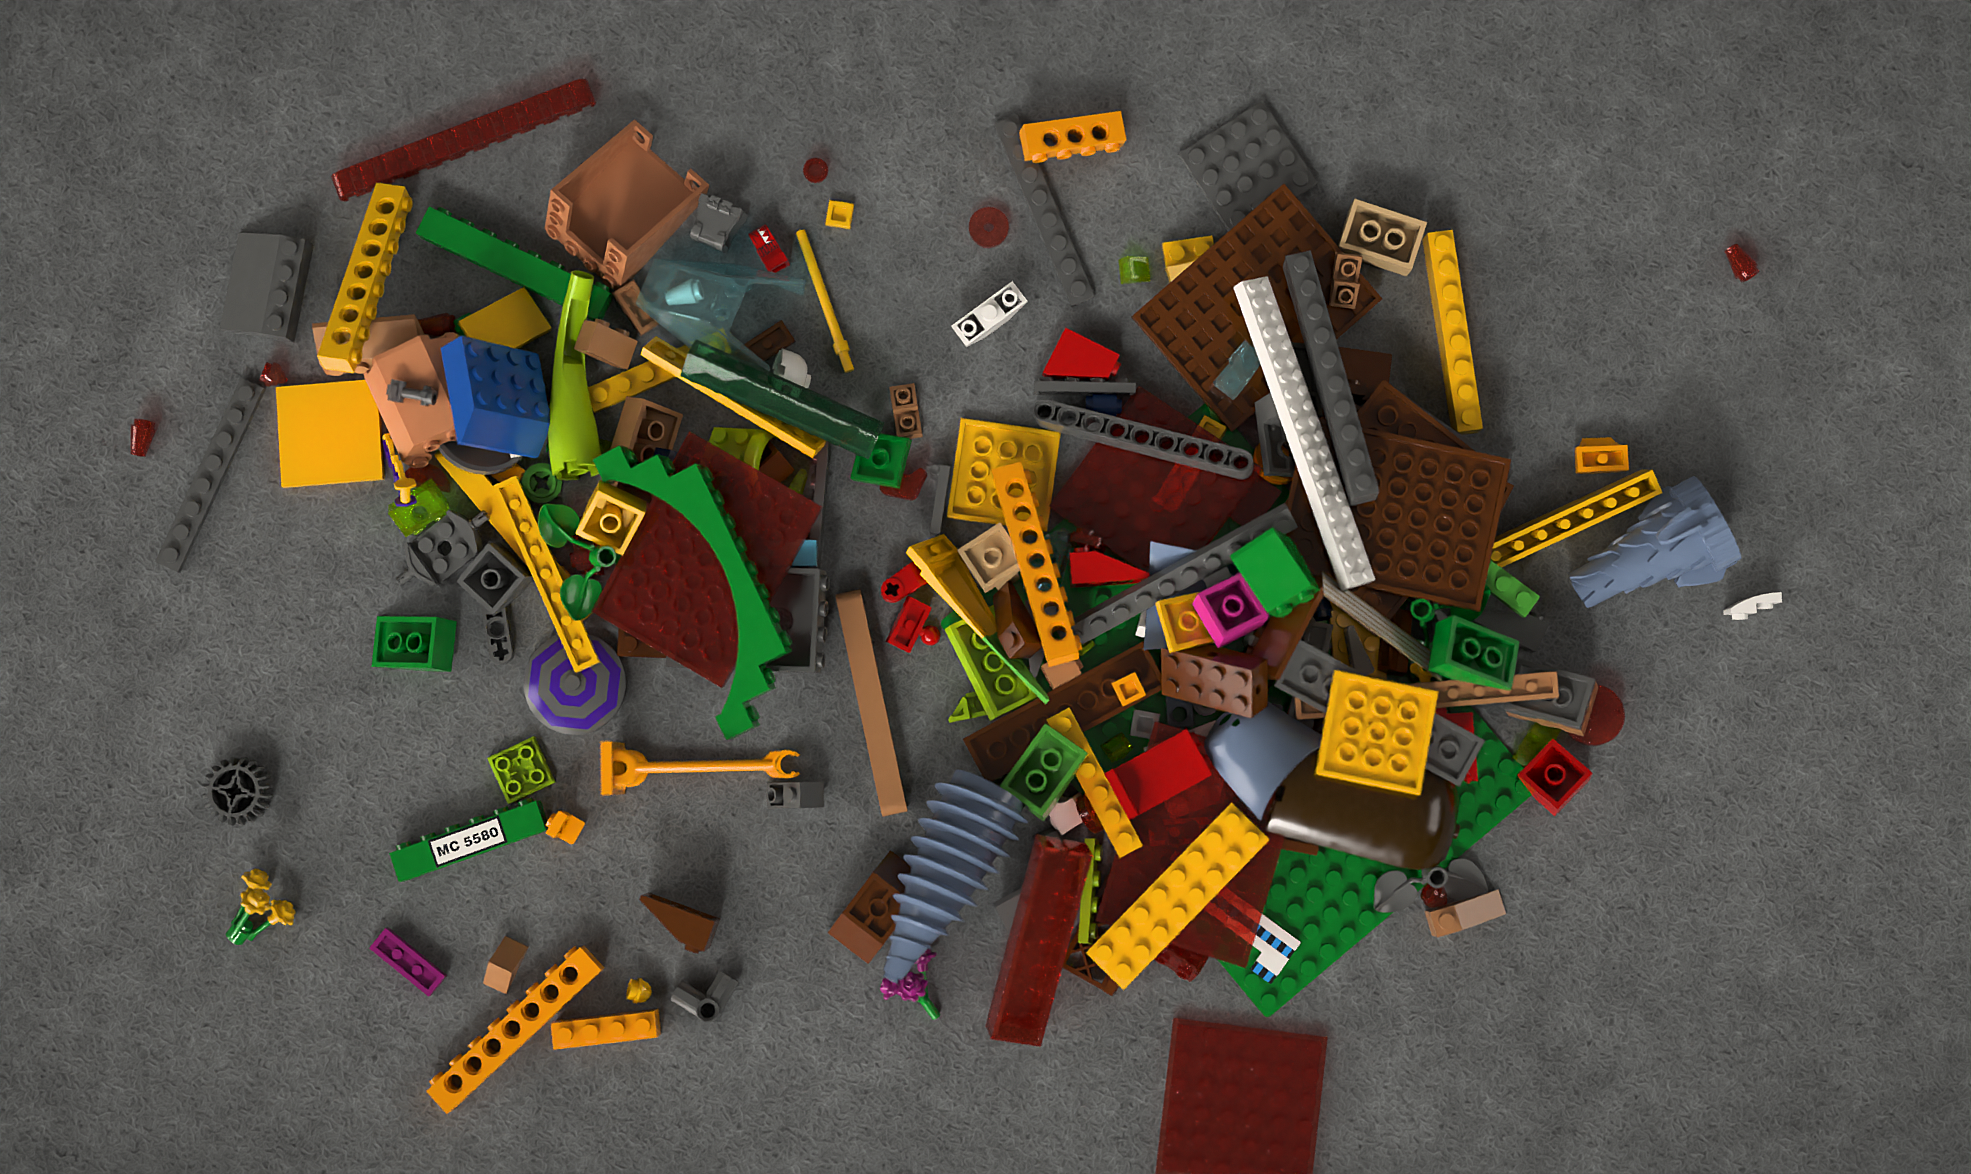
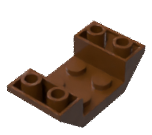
M890 850L828 931L832 937L867 964L870 963L895 930L896 923L892 920L891 916L899 915L900 904L893 898V895L904 894L905 885L899 880L897 875L910 874L911 866Z

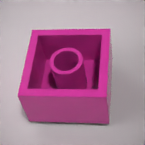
M1241 573L1198 593L1192 603L1217 648L1262 627L1269 617Z

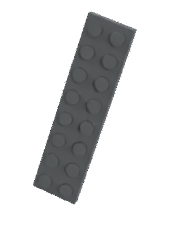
M1300 640L1280 679L1275 681L1274 686L1326 714L1334 670L1366 675ZM1435 713L1425 768L1460 787L1485 740Z

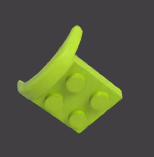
M714 427L700 465L708 467L712 476L746 478L751 496L754 499H759L761 494L758 474L761 456L768 441L771 438H779L765 429Z

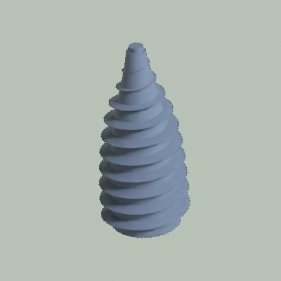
M955 770L949 784H935V788L942 798L940 801H927L926 804L934 815L932 819H918L919 824L926 831L924 837L912 836L910 838L918 848L917 855H904L903 857L911 866L910 874L897 875L899 880L905 885L904 894L893 895V898L900 904L899 915L891 916L896 926L894 935L890 937L892 943L883 969L885 971L883 977L896 984L899 979L902 980L927 949H933L931 944L939 935L949 936L945 928L953 920L964 922L959 911L965 905L977 906L971 898L973 892L976 889L989 890L982 881L983 877L987 873L1000 874L992 864L996 857H1010L1002 847L1006 839L1019 840L1012 831L1015 823H1028L1021 814L1024 804L1018 798L992 782L972 773Z

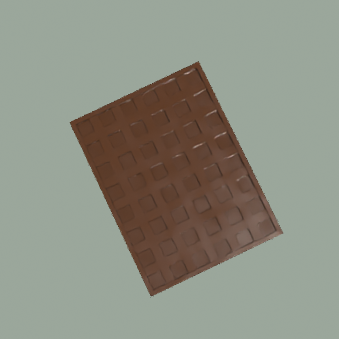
M1282 184L1131 316L1230 432L1234 431L1256 411L1255 402L1271 393L1234 290L1237 284L1242 281L1268 276L1290 341L1295 343H1304L1283 270L1285 256L1311 250L1336 340L1382 300V297L1365 277L1359 273L1358 283L1360 286L1355 309L1329 305L1335 253L1343 252L1285 184Z

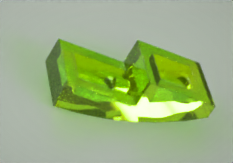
M1534 722L1512 758L1526 767L1552 739H1557L1562 729L1547 727Z

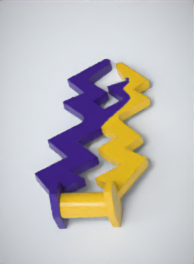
M390 433L384 434L382 442L385 458L388 459L389 468L392 467L394 487L399 493V497L395 499L396 506L408 507L417 503L416 497L411 495V488L416 486L415 479L405 477L402 461L399 460L398 455H395Z

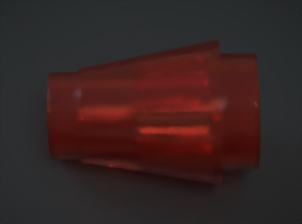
M1734 244L1725 250L1735 279L1739 278L1741 283L1759 273L1758 264L1738 244Z
M442 313L418 319L425 335L441 337L445 333H456L453 323L456 320L454 315Z
M134 418V423L131 424L130 454L146 457L157 431L155 429V422Z

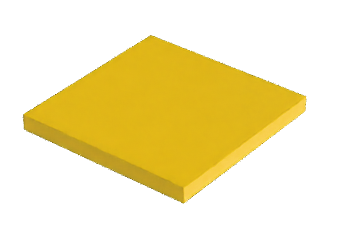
M366 380L276 387L281 487L289 488L385 480L381 414Z
M961 418L947 518L993 525L1001 523L1002 526H1007L993 482L992 469L1021 462L1023 469L1029 470L1032 483L1028 484L1031 493H1036L1039 507L1035 509L1037 516H1043L1046 530L1043 532H1047L1061 433L1052 430ZM1020 489L1010 491L1012 496H1019L1023 493ZM1020 512L1016 517L1025 520L1030 514Z
M1334 670L1315 774L1420 795L1438 691Z

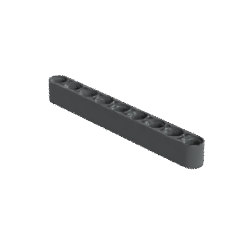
M1048 399L1039 400L1033 406L1036 422L1044 429L1237 479H1246L1253 473L1252 456L1243 449ZM1043 411H1052L1050 416L1046 418L1040 417ZM1069 416L1076 418L1071 424L1064 423V420ZM1091 423L1100 424L1099 428L1096 430L1088 429V426ZM1116 429L1124 430L1121 436L1115 437L1112 435ZM1141 435H1146L1149 437V439L1144 443H1139L1136 441L1137 438ZM1166 441L1174 444L1170 449L1161 448V445ZM1189 448H1196L1199 450L1197 454L1193 456H1189L1185 453L1186 450H1188ZM1215 454L1223 456V459L1219 462L1210 460L1211 456ZM1241 460L1248 463L1243 469L1237 468L1235 464Z

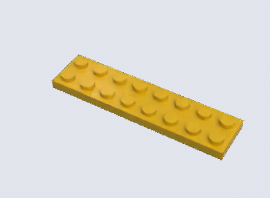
M1231 803L1086 953L1124 990L1270 839Z

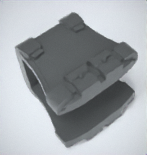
M701 193L698 199L697 216L690 233V238L708 248L726 254L735 235L743 224L746 223L748 215L729 201L714 195Z

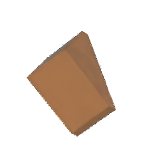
M505 936L488 962L483 984L507 994L529 947Z

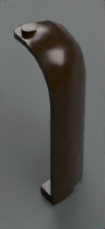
M1314 730V731L1318 732V733L1321 734V735H1322V733H1323V732H1321V731ZM1319 747L1300 761L1275 790L1267 817V831L1397 867L1420 870L1437 866L1446 859L1452 839L1458 837L1460 824L1456 823L1459 810V795L1455 784L1426 768L1421 794L1414 795L1316 775Z

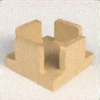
M1001 523L996 524L957 550L985 593L994 587L999 590L1007 581H1011L1013 584L1020 579L1018 574L1020 569L1010 536Z

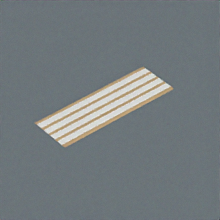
M1322 570L1324 596L1442 682L1441 675L1428 671L1431 650L1350 590L1341 591L1338 582Z

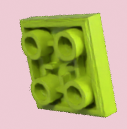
M535 736L487 758L508 804L556 783Z

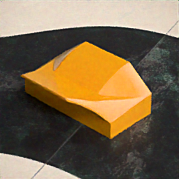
M1611 437L1582 438L1579 446L1575 447V471L1577 474L1617 473L1629 470L1628 446L1618 444Z

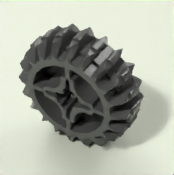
M230 757L229 762L227 760L220 761L221 767L214 765L212 767L214 774H207L205 776L210 783L202 785L204 789H208V793H204L201 796L204 799L209 798V802L204 807L213 808L210 815L212 817L219 815L218 821L220 823L227 821L229 826H234L236 822L239 826H243L246 824V820L249 823L255 822V815L262 817L264 813L260 807L265 809L270 807L269 803L264 800L274 797L273 794H266V790L272 789L274 786L273 784H265V781L271 778L270 774L261 775L265 767H256L257 761L250 760L248 762L247 757H241L239 760L237 757ZM236 770V774L232 776L231 782L227 785H222L221 782L225 776ZM246 773L252 778L255 789L248 786ZM237 788L241 789V791L247 792V794L237 795L234 794V791H230L227 789ZM219 793L227 797L229 809L222 803ZM246 798H254L247 809L239 812V807L242 806Z

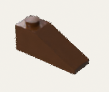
M1007 581L992 596L998 639L1009 659L1031 658L1042 647L1037 626L1011 581Z

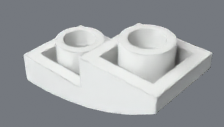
M1782 593L1762 594L1738 601L1724 609V615H1732V620L1748 619V615L1757 613V609H1773V604L1781 603Z

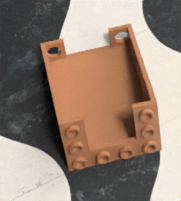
M635 119L551 189L545 223L546 232L552 239H557L561 242L570 255L578 257L588 271L595 272L607 287L615 291L633 279L698 207V199L701 193L707 194L709 184L692 169L687 171L686 178L684 179L651 151L653 135ZM637 131L643 136L644 140L638 135ZM693 180L700 186L699 188L694 184Z

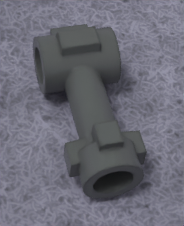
M393 379L387 385L386 395H388V401L403 403L404 398L421 400L420 405L428 407L429 405H435L437 401V390L432 389L430 386H424L423 390L406 388L407 382Z

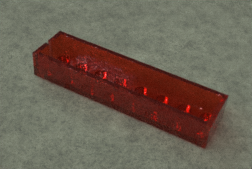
M1036 835L985 1025L991 1040L1041 1047L1093 856L1086 843L1063 839L1061 844L1059 838Z

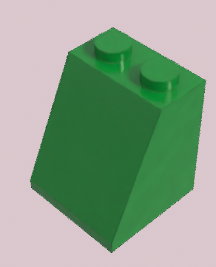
M1273 527L1230 555L1231 560L1266 612L1276 618L1288 615L1292 612L1293 607L1299 603L1310 601L1314 594L1320 591L1292 538Z

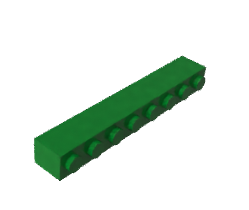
M428 207L416 231V234L421 239L563 306L571 276L570 273L564 271L565 267L553 260L547 263L541 260L542 256L532 250H528L526 253L518 249L520 245L509 239L503 242L496 238L497 234L486 228L480 231L474 228V223L461 217L460 220L451 217V212L442 207H438L437 210ZM599 282L592 286L587 318L593 321L596 318L603 319L613 299L611 293L608 292L609 287Z

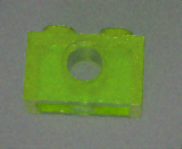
M432 478L411 491V495L416 497L417 503L405 507L396 506L394 501L388 505V515L405 537L411 534H419L426 528L428 523L433 520L435 522L440 521L447 515L445 512L449 510V501ZM417 506H423L427 511L419 514L413 509Z

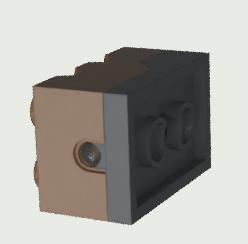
M1518 658L1514 674L1557 671L1559 698L1505 702L1503 708L1507 715L1584 736L1598 691L1596 680L1591 677Z

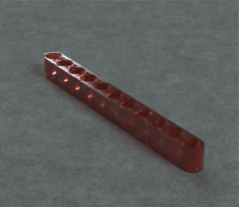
M587 79L574 80L339 170L332 174L331 178L340 201H349L348 198L356 195L359 197L372 192L376 183L391 185L396 183L395 180L417 175L420 170L425 168L430 170L443 165L442 162L450 159V161L464 157L466 156L465 153L472 150L477 152L490 147L489 144L493 142H503L513 138L512 135L519 132L524 134L536 129L535 126L544 123V125L560 120L559 117L566 114L571 116L583 111L582 108L587 106L594 107L596 101Z

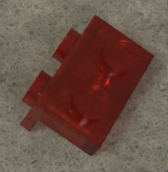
M1182 929L1154 959L1159 964L1169 967L1181 979L1191 982L1200 974L1213 949Z

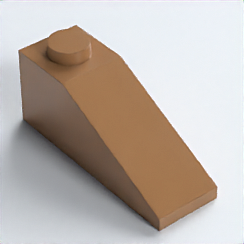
M1499 889L1425 910L1431 934L1435 937L1455 933L1506 914Z

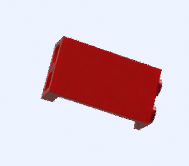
M1185 729L1117 768L1104 773L1129 820L1212 775L1210 770L1214 766L1207 754L1204 756L1200 754L1197 747L1201 743L1194 731L1189 733Z

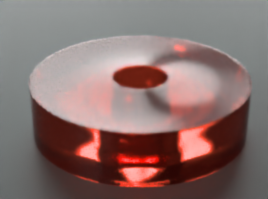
M984 207L972 215L969 221V234L977 245L983 248H994L1002 244L1007 238L1009 223L1004 213L993 207ZM992 224L994 228L992 231L987 232L984 226Z
M1084 793L1077 797L1076 808L1085 826L1095 834L1105 830L1087 795Z

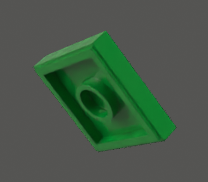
M862 430L850 478L853 481L900 489L912 440L906 437Z

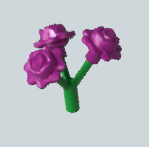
M927 949L917 960V963H915L920 973L914 974L909 972L902 980L899 979L897 984L883 978L880 984V990L884 993L883 998L888 1000L897 994L904 1001H917L921 1003L932 1020L937 1019L940 1016V1012L929 998L926 971H928L927 963L937 953Z

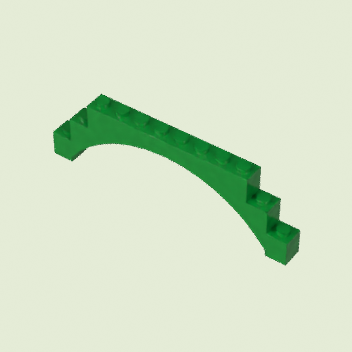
M620 445L594 458V464L604 483L613 484L618 481L630 484L666 501L682 513L700 531L712 547L722 564L732 590L739 631L738 656L734 679L723 710L715 718L726 740L734 739L760 726L758 719H760L759 713L755 706L750 705L749 702L776 689L773 683L776 681L772 670L769 667L766 668L765 665L791 652L790 645L792 641L787 631H782L779 624L781 618L775 607L771 608L767 599L769 597L767 588L758 581L756 565L747 558L745 542L740 536L737 537L734 528L736 524L729 513L726 514L723 504H725L723 496L719 490L715 491L711 481L714 480L712 473L708 467L694 464L674 475L675 467L670 458L658 454L636 465L635 463L638 460L633 450Z

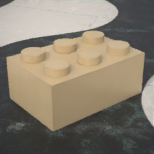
M1354 199L1349 207L1337 246L1343 253L1361 255L1363 257L1362 262L1407 276L1413 268L1427 222Z

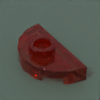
M428 464L422 468L410 467L404 472L406 478L415 479V488L450 493V482L446 474L437 466Z

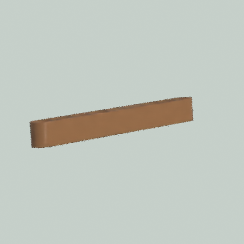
M861 589L836 594V601L881 813L884 817L907 812L905 794L894 751V742L883 699L884 695L873 652L871 634L867 624L868 620L865 606L863 605Z

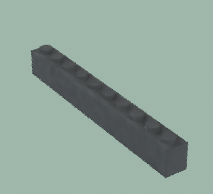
M1311 250L1285 256L1283 264L1284 274L1349 504L1353 506L1374 501L1379 494V488Z

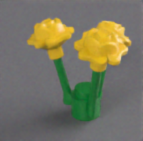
M254 868L250 872H245L241 878L247 883L248 888L246 891L241 892V907L232 920L231 927L226 932L229 941L236 945H243L247 939L253 941L257 934L271 924L275 925L277 922H281L283 925H293L296 912L293 909V904L286 900L282 901L279 899L277 901L273 899L271 901L272 905H270V896L262 890H269L272 886V883L268 881L269 876L265 871ZM271 908L272 914L267 917L268 920L253 930V924L248 920L250 914L254 912L264 914L265 910Z

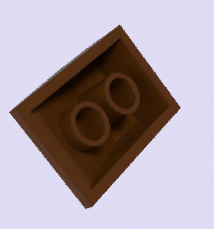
M649 892L641 895L639 900L679 943L685 944V950L699 954V952L710 948L720 918Z

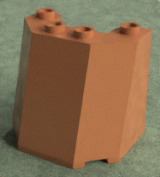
M454 332L445 333L435 339H430L429 335H419L375 356L371 361L373 367L364 373L366 383L402 462L412 468L427 466L432 459L431 451L437 450L441 444L448 441L457 440L441 354V347L460 337ZM393 379L407 382L406 388L423 390L424 386H430L432 389L437 390V401L435 405H429V407L420 405L421 400L404 398L403 403L388 401V395H386L387 385Z

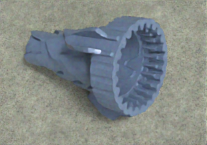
M1692 476L1673 487L1667 486L1663 488L1662 494L1655 496L1637 517L1639 522L1627 529L1628 533L1612 541L1608 548L1587 558L1588 563L1567 574L1580 600L1585 604L1586 608H1589L1622 591L1627 594L1639 587H1649L1665 578L1668 580L1674 579L1678 588L1720 581L1724 577L1726 568L1741 560V554L1735 538L1714 500L1698 478Z

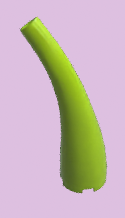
M578 270L571 272L562 307L549 403V457L552 476L556 475V479L579 480V475L590 472L591 477L598 475L599 472L593 459L601 455L598 430L586 380L585 354L574 349L584 320L587 321L594 276Z

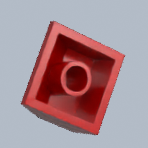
M1552 739L1518 774V777L1532 796L1551 814L1556 816L1590 781L1593 773L1557 741Z

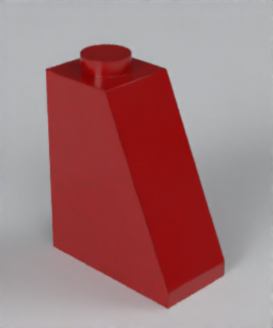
M1065 328L1042 376L1053 377L1054 379L1075 377L1080 380L1104 378L1105 381H1108L1110 375L1116 376L1121 366V363L1117 362L1120 354Z

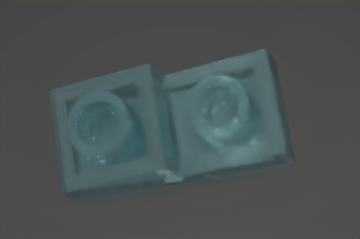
M1245 340L1228 359V366L1213 382L1216 388L1232 400L1240 394L1261 364L1256 349Z

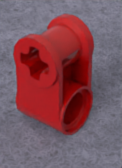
M911 562L882 583L881 596L886 602L895 603L910 593L916 592V589L922 585H927L928 582L920 575L921 569L914 562ZM888 585L898 587L897 596L894 597L892 594H886Z

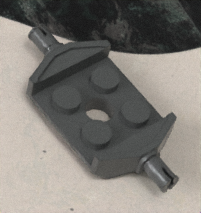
M448 510L445 512L447 515L412 542L405 543L404 549L408 569L396 577V580L399 581L398 583L403 586L413 577H418L432 586H438L482 551L483 543L478 530H480L479 526L490 519V516L487 515L488 513L482 510L473 519H468L459 512ZM444 541H448L452 547L448 555H445L441 550Z

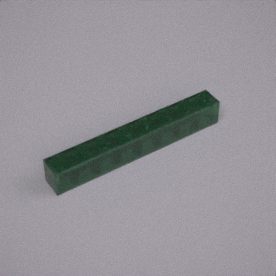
M697 339L687 353L680 374L681 377L693 383L704 386L715 393L722 394L740 404L747 405L763 414L783 421L785 424L799 428L810 435L817 436L866 459L870 458L885 424L880 420Z

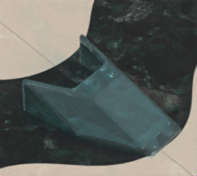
M655 258L637 298L636 305L695 354L768 382L770 379V366L730 333L731 326L745 293L752 289L754 283L771 284L804 296L806 280L733 263Z

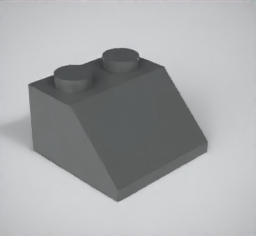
M498 542L488 543L459 577L457 582L492 615H496L519 597L534 579L530 570Z

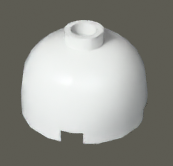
M785 349L779 350L772 368L774 369L772 383H768L767 396L784 401L793 400L800 395L803 389H808L811 375L807 374V364L800 355Z

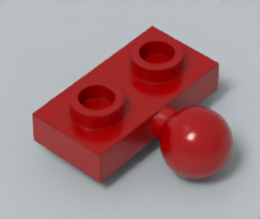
M907 596L885 642L907 653L911 652L918 636L921 637L922 642L926 645L932 646L937 644L941 637L939 629L932 625L923 626L932 607Z

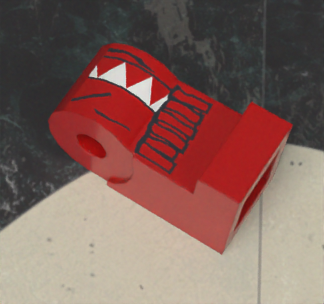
M766 224L748 233L757 250V254L770 276L790 265Z

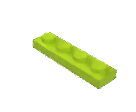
M1085 838L1078 934V943L1093 944V939L1097 938L1098 925L1094 923V912L1098 913L1099 897H1096V887H1100L1101 872L1097 871L1098 861L1102 860L1103 848L1102 845H1099L1098 840Z

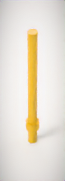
M805 229L796 232L835 343L833 344L835 354L839 355L844 372H851L854 370L848 353L850 351L848 342L843 339Z

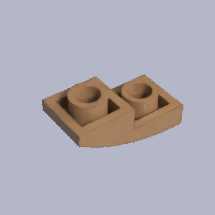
M1335 253L1330 288V306L1355 309L1360 286L1358 278L1363 258L1361 255Z
M914 383L889 387L897 436L910 439L923 437Z

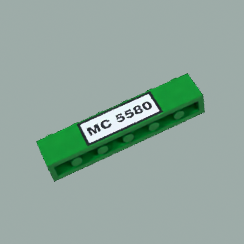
M532 798L517 802L519 806L517 808L509 810L508 806L494 810V816L485 819L484 815L469 819L470 824L460 827V824H455L444 828L446 832L444 834L436 836L435 832L420 837L421 842L412 845L411 841L396 845L397 850L389 854L398 881H408L547 831L549 827L546 826L547 818L541 800L533 801Z

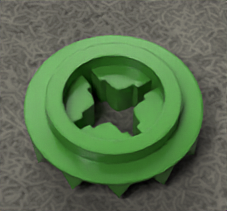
M537 463L530 466L522 477L521 484L527 498L536 503H549L557 498L562 490V480L556 479V475L552 476L551 465L547 463ZM535 476L541 479L547 477L548 481L546 483L550 490L548 491L544 488L538 490V482Z

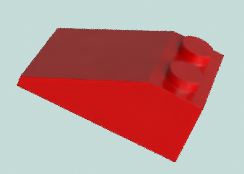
M1090 547L1074 548L1073 553H1070L1068 556L1070 588L1137 584L1150 577V573L1097 551H1090Z

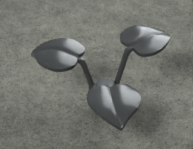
M1455 858L1449 862L1447 871L1439 864L1432 868L1422 869L1421 878L1411 877L1407 880L1406 875L1399 870H1390L1383 873L1375 885L1373 906L1376 911L1384 913L1396 912L1409 907L1417 897V889L1411 884L1414 882L1423 885L1428 883L1434 888L1441 887L1448 898L1456 901L1485 894L1488 892V887L1482 872L1472 861L1465 858Z

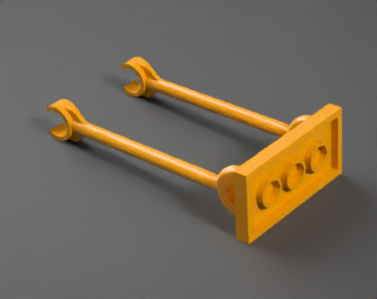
M605 741L601 742V795L625 794L626 787L638 786L644 782L648 773L763 770L774 778H795L800 773L793 771L790 774H786L781 768V761L787 755L799 757L800 754L794 751L783 750L770 752L765 758L755 760L648 762L639 751L626 750L625 743Z

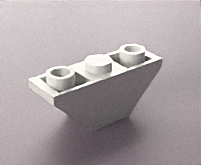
M1012 281L951 327L967 347L984 339L1010 320L1027 303V300Z

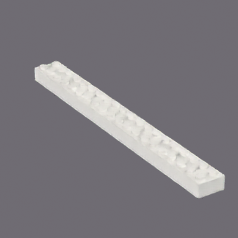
M1268 276L1242 281L1234 287L1339 587L1341 591L1372 582L1375 580L1371 565Z

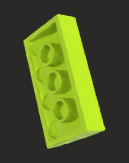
M992 605L989 609L995 617L994 605ZM963 619L945 629L990 721L1038 697Z

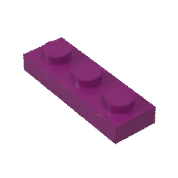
M389 927L382 931L369 948L428 997L435 992L447 977L442 970Z

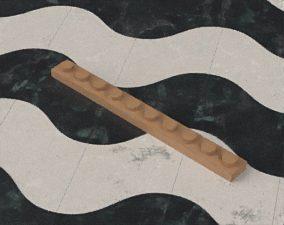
M1557 671L1514 674L1511 690L1457 680L1407 684L1438 691L1436 708L1559 698ZM1294 697L1297 720L1324 718L1326 716L1324 712Z

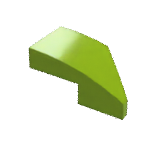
M976 692L966 693L962 697L957 708L949 717V723L987 715Z

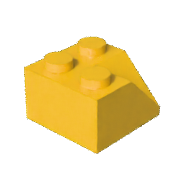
M599 480L588 501L575 534L601 546H609L616 553L623 556L645 515L647 501Z

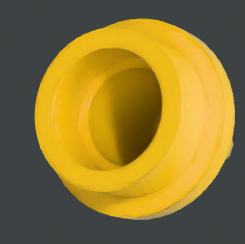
M637 978V980L630 979L626 991V999L632 1000L634 1004L646 1002L652 994L649 983L642 980V978Z

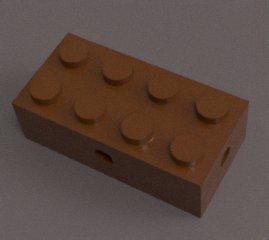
M1210 644L1172 653L1169 652L1168 648L1161 649L1162 695L1253 718L1268 706L1267 658L1222 647L1217 648V646Z

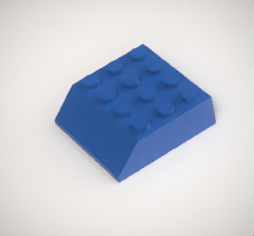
M460 336L441 347L457 444L530 458L539 457L550 425V412L539 354L465 336Z

